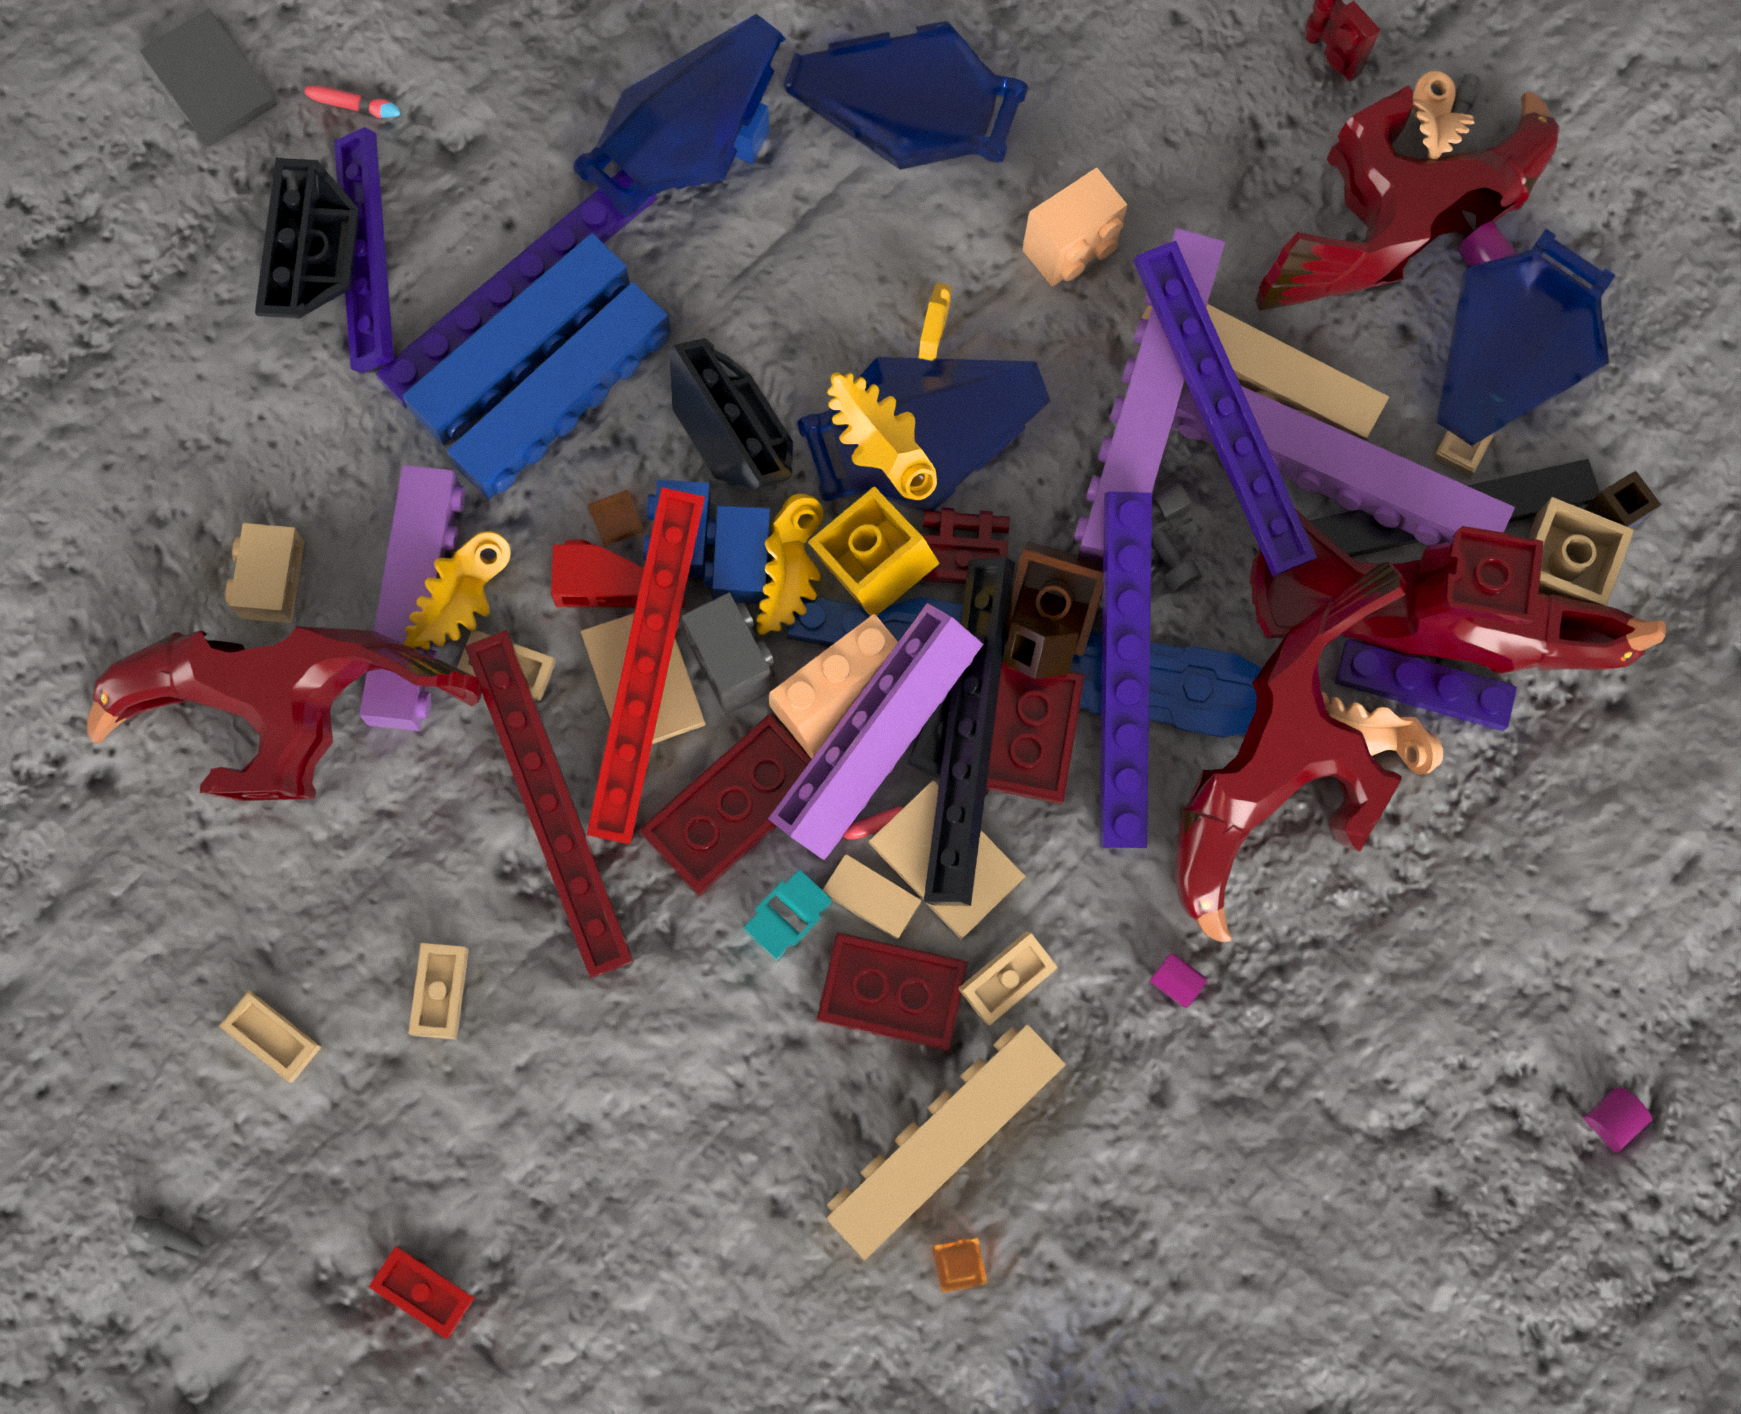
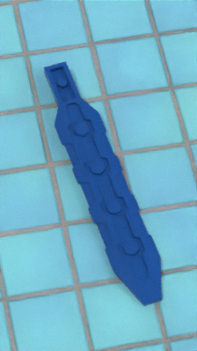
M800 597L807 611L803 616L793 611L795 622L788 627L787 639L830 647L870 616L857 604L818 597L813 601ZM918 597L891 605L877 617L899 642L927 603L951 616L959 624H961L963 604ZM1091 631L1083 657L1073 655L1070 671L1085 674L1080 708L1088 709L1090 714L1101 715L1102 632ZM1006 634V637H1005L1004 653H1005L1006 644H1007V640H1008V636H1009L1008 634ZM1150 642L1149 721L1171 724L1178 730L1222 738L1244 735L1256 712L1257 694L1252 682L1262 668L1234 653L1190 645L1187 648H1180Z

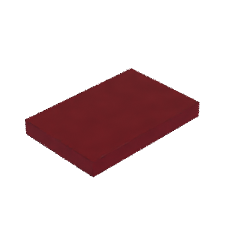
M1002 663L986 790L1057 804L1064 802L1085 674L1070 671L1069 674L1034 679Z
M836 932L817 1022L949 1051L962 994L958 988L964 984L968 961Z

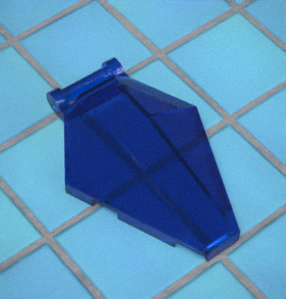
M756 13L623 90L596 147L590 153L581 154L575 160L573 165L575 174L584 181H591L612 200L614 209L623 216L632 215L650 196L675 187L679 190L687 186L694 187L725 180L738 152L733 146L742 125L750 126L774 74V70L770 66L780 43L786 40L785 37ZM612 162L634 183L629 188H622L603 169Z
M948 21L916 26L917 33L891 38L890 32L828 43L829 50L803 55L797 52L794 54L784 81V88L787 94L899 170L972 154L983 156L989 161L1002 162L1008 150L1005 143L1018 105L1025 100L1029 88L1020 79L995 75L978 58V54ZM996 95L1003 96L1004 99L991 136L986 137L995 109Z
M1547 228L1536 240L1531 250L1511 257L1506 256L1498 260L1495 259L1470 266L1463 273L1436 422L1470 446L1477 444L1600 371L1610 363L1605 321L1602 320L1601 296L1616 274L1607 268L1600 270L1554 239L1556 234ZM1543 254H1547L1590 283L1591 287L1588 288L1542 257Z
M876 357L859 376L866 380L865 391L872 384H875L880 390L877 402L882 401L888 396H893L896 399L894 416L904 412H910L914 415L915 442L923 450L936 470V488L930 496L922 500L903 497L882 469L858 466L853 463L851 456L857 449L858 444H843L839 440V436L849 425H835L832 421V416L839 413L840 410L829 409L820 414L804 416L797 421V427L800 435L806 437L821 483L818 486L822 501L836 500L855 492L865 494L875 486L888 501L922 511H935L956 492L955 487L974 470L978 472L1026 428L1025 424L1048 403H1051L1036 361L934 359L930 361L920 358ZM829 429L833 430L848 473L847 477L841 479L836 477L822 432Z

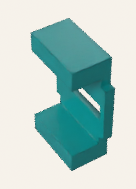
M799 869L786 883L781 881L755 908L754 911L757 914L744 926V932L778 962L786 953L789 945L795 947L821 919L819 914L821 912L824 913L831 906L832 899ZM775 895L807 924L801 933L768 904Z

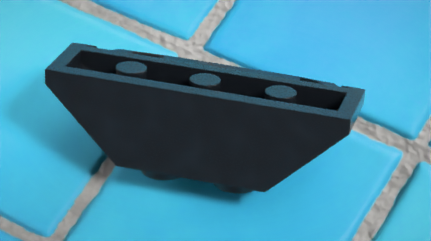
M276 158L255 306L256 316L300 319L351 289L360 211L318 160Z
M706 338L672 345L669 350L672 409L715 479L753 489L789 480L792 476L793 441L751 374L730 357L715 350V345Z

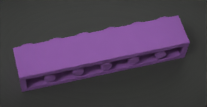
M402 465L374 631L403 644L408 636L405 632V627L415 625L409 618L410 614L414 611H423L416 604L417 599L420 596L432 597V594L425 586V580L428 577L441 578L434 566L435 560L437 558H449L450 552L457 550L459 530L454 524L456 512H462L464 509L465 487L460 485L454 470ZM432 641L429 642L430 649L427 651L420 647L415 648L419 653L438 659V651L434 650L435 644ZM384 669L366 672L359 715L368 726L420 731L422 718L428 719L430 715L431 693L427 692L428 686H415L394 672Z
M927 603L768 819L791 838L825 860L833 848L840 842L842 836L858 814L866 807L869 799L885 777L893 770L899 758L918 736L922 727L938 705L946 698L947 693L963 671L971 664L983 643L954 618Z

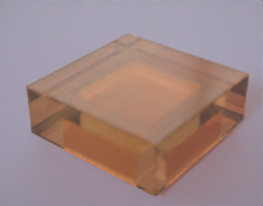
M628 489L587 504L604 547L644 532Z
M978 1237L932 1246L941 1293L987 1284Z

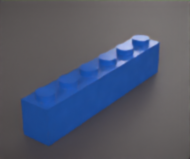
M593 233L588 235L405 392L402 397L410 413L443 446L451 439L455 440L463 436L477 416L483 411H491L500 403L503 394L515 383L517 385L522 383L534 372L537 364L545 357H550L566 343L567 338L586 325L597 315V312L630 285L626 265Z
M632 282L447 450L453 466L488 500L495 493L505 492L514 483L516 474L527 464L533 465L538 462L546 453L547 446L559 435L565 436L571 432L576 426L580 415L589 407L595 408L606 399L609 389L620 379L626 380L632 376L637 370L640 360L650 351L653 353L657 352L666 344L671 333L668 314Z

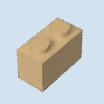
M251 523L242 524L241 536L235 538L232 548L233 561L236 563L234 578L228 579L225 590L226 602L240 619L292 623L305 543L295 527Z

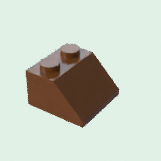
M1028 541L1023 548L1012 585L1006 634L1009 635L1012 621L1047 617L1079 632L1074 654L1083 657L1103 594V563Z

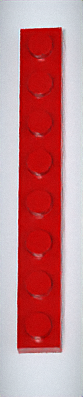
M661 487L587 836L631 844L704 505V496Z

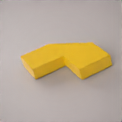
M935 283L920 339V359L930 361L936 359L940 338H943L950 307L952 287L949 284Z

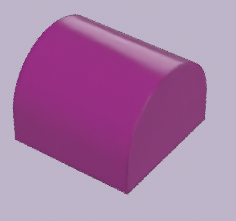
M1493 221L1487 222L1473 231L1462 241L1457 249L1481 282L1514 262L1518 256L1517 251Z
M1173 953L1167 955L1149 982L1187 1009L1207 983V978Z
M1622 1087L1613 1088L1582 1117L1614 1153L1620 1152L1652 1121V1116L1645 1105L1635 1095Z

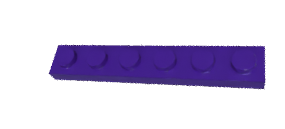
M366 127L334 141L337 184L360 211L351 289L345 292L350 367L352 370L362 374L394 361L376 133Z

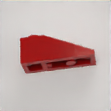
M570 539L565 541L564 544H553L551 596L556 607L636 608L644 568L605 548L591 545L586 540ZM685 594L681 608H686Z

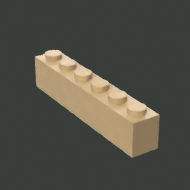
M1207 304L1208 314L1241 386L1366 441L1389 396ZM1148 305L1142 316L1143 319H1149L1152 306Z
M1028 1024L1020 1032L1012 1026L993 1045L999 1052L987 1064L979 1058L960 1076L966 1082L954 1095L948 1090L944 1091L927 1108L933 1116L921 1127L912 1122L894 1140L899 1148L887 1160L879 1154L861 1171L866 1180L854 1192L846 1186L826 1205L832 1211L826 1220L863 1261L1066 1065Z

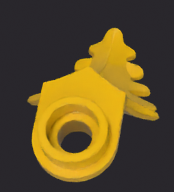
M838 372L833 373L830 378L832 386L828 389L827 393L835 397L829 401L828 406L832 410H840L839 413L832 416V421L835 425H849L839 436L841 443L858 444L857 449L851 456L853 463L858 466L882 469L897 491L905 498L922 500L930 496L937 485L936 470L926 454L915 442L914 415L910 412H904L894 416L896 399L893 396H888L882 401L877 402L880 391L879 387L872 384L865 391L866 380L863 377H859L853 382L854 376L852 373L844 376Z
M803 493L790 496L769 524L771 536L765 540L764 544L767 551L773 556V560L765 565V572L772 578V581L765 584L762 589L763 593L768 595V597L759 603V608L763 611L756 617L758 621L756 630L759 635H765L770 631L780 632L782 629L781 622L788 626L793 625L795 622L793 611L801 616L805 615L807 611L800 597L813 601L817 597L809 580L820 581L821 574L806 553L804 547L805 542L820 526L824 517L822 505L813 496ZM807 514L804 518L799 519L801 515Z
M494 531L479 532L453 553L452 558H437L435 560L434 566L441 578L428 577L425 580V586L432 594V597L420 596L417 599L416 604L423 611H414L410 614L409 618L415 625L405 627V632L408 635L404 642L405 645L414 649L420 647L427 651L430 649L429 642L432 641L437 647H443L446 642L445 634H448L453 641L460 639L461 634L458 623L470 631L476 629L477 624L473 614L474 611L484 617L490 614L484 585L505 568L510 560V545L504 536ZM491 548L497 555L493 559H485L480 553L483 549Z

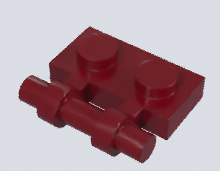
M1314 0L1312 6L1313 13L1308 16L1305 25L1306 40L1311 44H1317L1322 39L1327 44L1323 54L1327 57L1328 63L1335 71L1341 72L1350 82L1362 73L1381 29L1354 0L1347 5L1342 0Z
M942 507L941 511L924 510L923 527L940 528L939 536L922 535L940 564L920 581L966 584L969 560L1008 557L1009 541L991 540L992 532L1008 534L1010 517L995 516L993 511L980 510L979 514L954 512V508ZM953 529L978 531V539L953 537Z

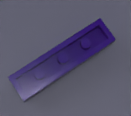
M1350 639L1344 644L1335 680L1337 685L1500 731H1504L1509 726L1517 686Z

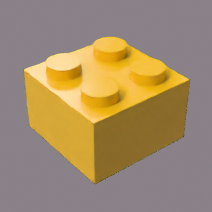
M875 486L808 541L824 566L869 616L874 613L878 616L940 564L923 536Z

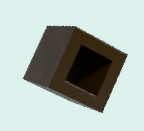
M1635 470L1601 491L1584 510L1633 529L1650 517L1661 506V503Z
M1047 617L1012 621L1002 663L1034 679L1069 674L1079 632Z

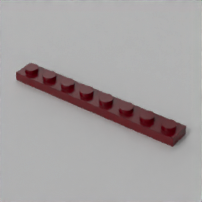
M505 630L466 645V652L478 681H480V689L589 977L593 979L633 963L634 959L510 634Z

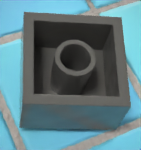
M729 592L682 615L687 642L725 715L768 695L772 691L771 678L776 676L772 667L774 660L763 640L755 642L756 636L752 629L754 622L743 602L736 605Z

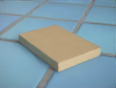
M634 613L580 631L610 719H612ZM676 639L673 644L652 744L706 726Z
M934 780L868 842L923 901L939 789ZM981 830L971 906H934L926 904L962 939L1026 876Z

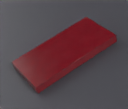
M769 713L639 829V833L699 897L777 827L768 818L812 759L789 732Z

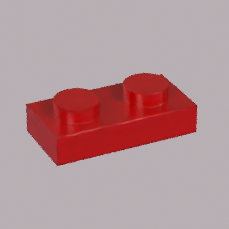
M399 1246L394 1247L368 1287L445 1339L451 1337L476 1298Z

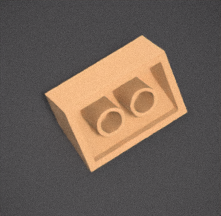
M875 613L769 692L770 708L811 759H813L898 643Z

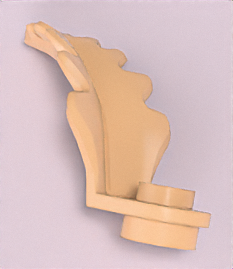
M1439 71L1427 72L1417 81L1413 92L1414 107L1411 112L1421 122L1419 128L1421 133L1428 136L1423 139V144L1428 148L1429 159L1434 160L1438 159L1442 153L1452 151V146L1449 143L1457 144L1462 141V137L1457 133L1466 134L1469 132V128L1464 125L1474 124V118L1471 115L1451 113L1456 95L1455 85L1448 75ZM1431 85L1438 87L1442 95H1435L1431 91Z
M1321 691L1325 709L1329 715L1361 731L1371 756L1385 750H1394L1408 768L1419 775L1432 772L1441 763L1443 748L1440 740L1436 735L1428 733L1416 717H1400L1388 707L1377 708L1372 713H1369L1362 704L1356 702L1346 708L1341 699L1332 697L1331 701H1329L1327 694Z

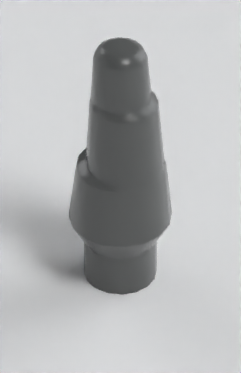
M1471 73L1464 74L1461 84L1456 88L1452 113L1468 114L1469 109L1473 107L1478 96L1477 85L1479 77Z
M138 1215L131 1229V1233L142 1237L147 1244L159 1247L167 1246L192 1255H198L202 1249L200 1242L158 1218L148 1219Z

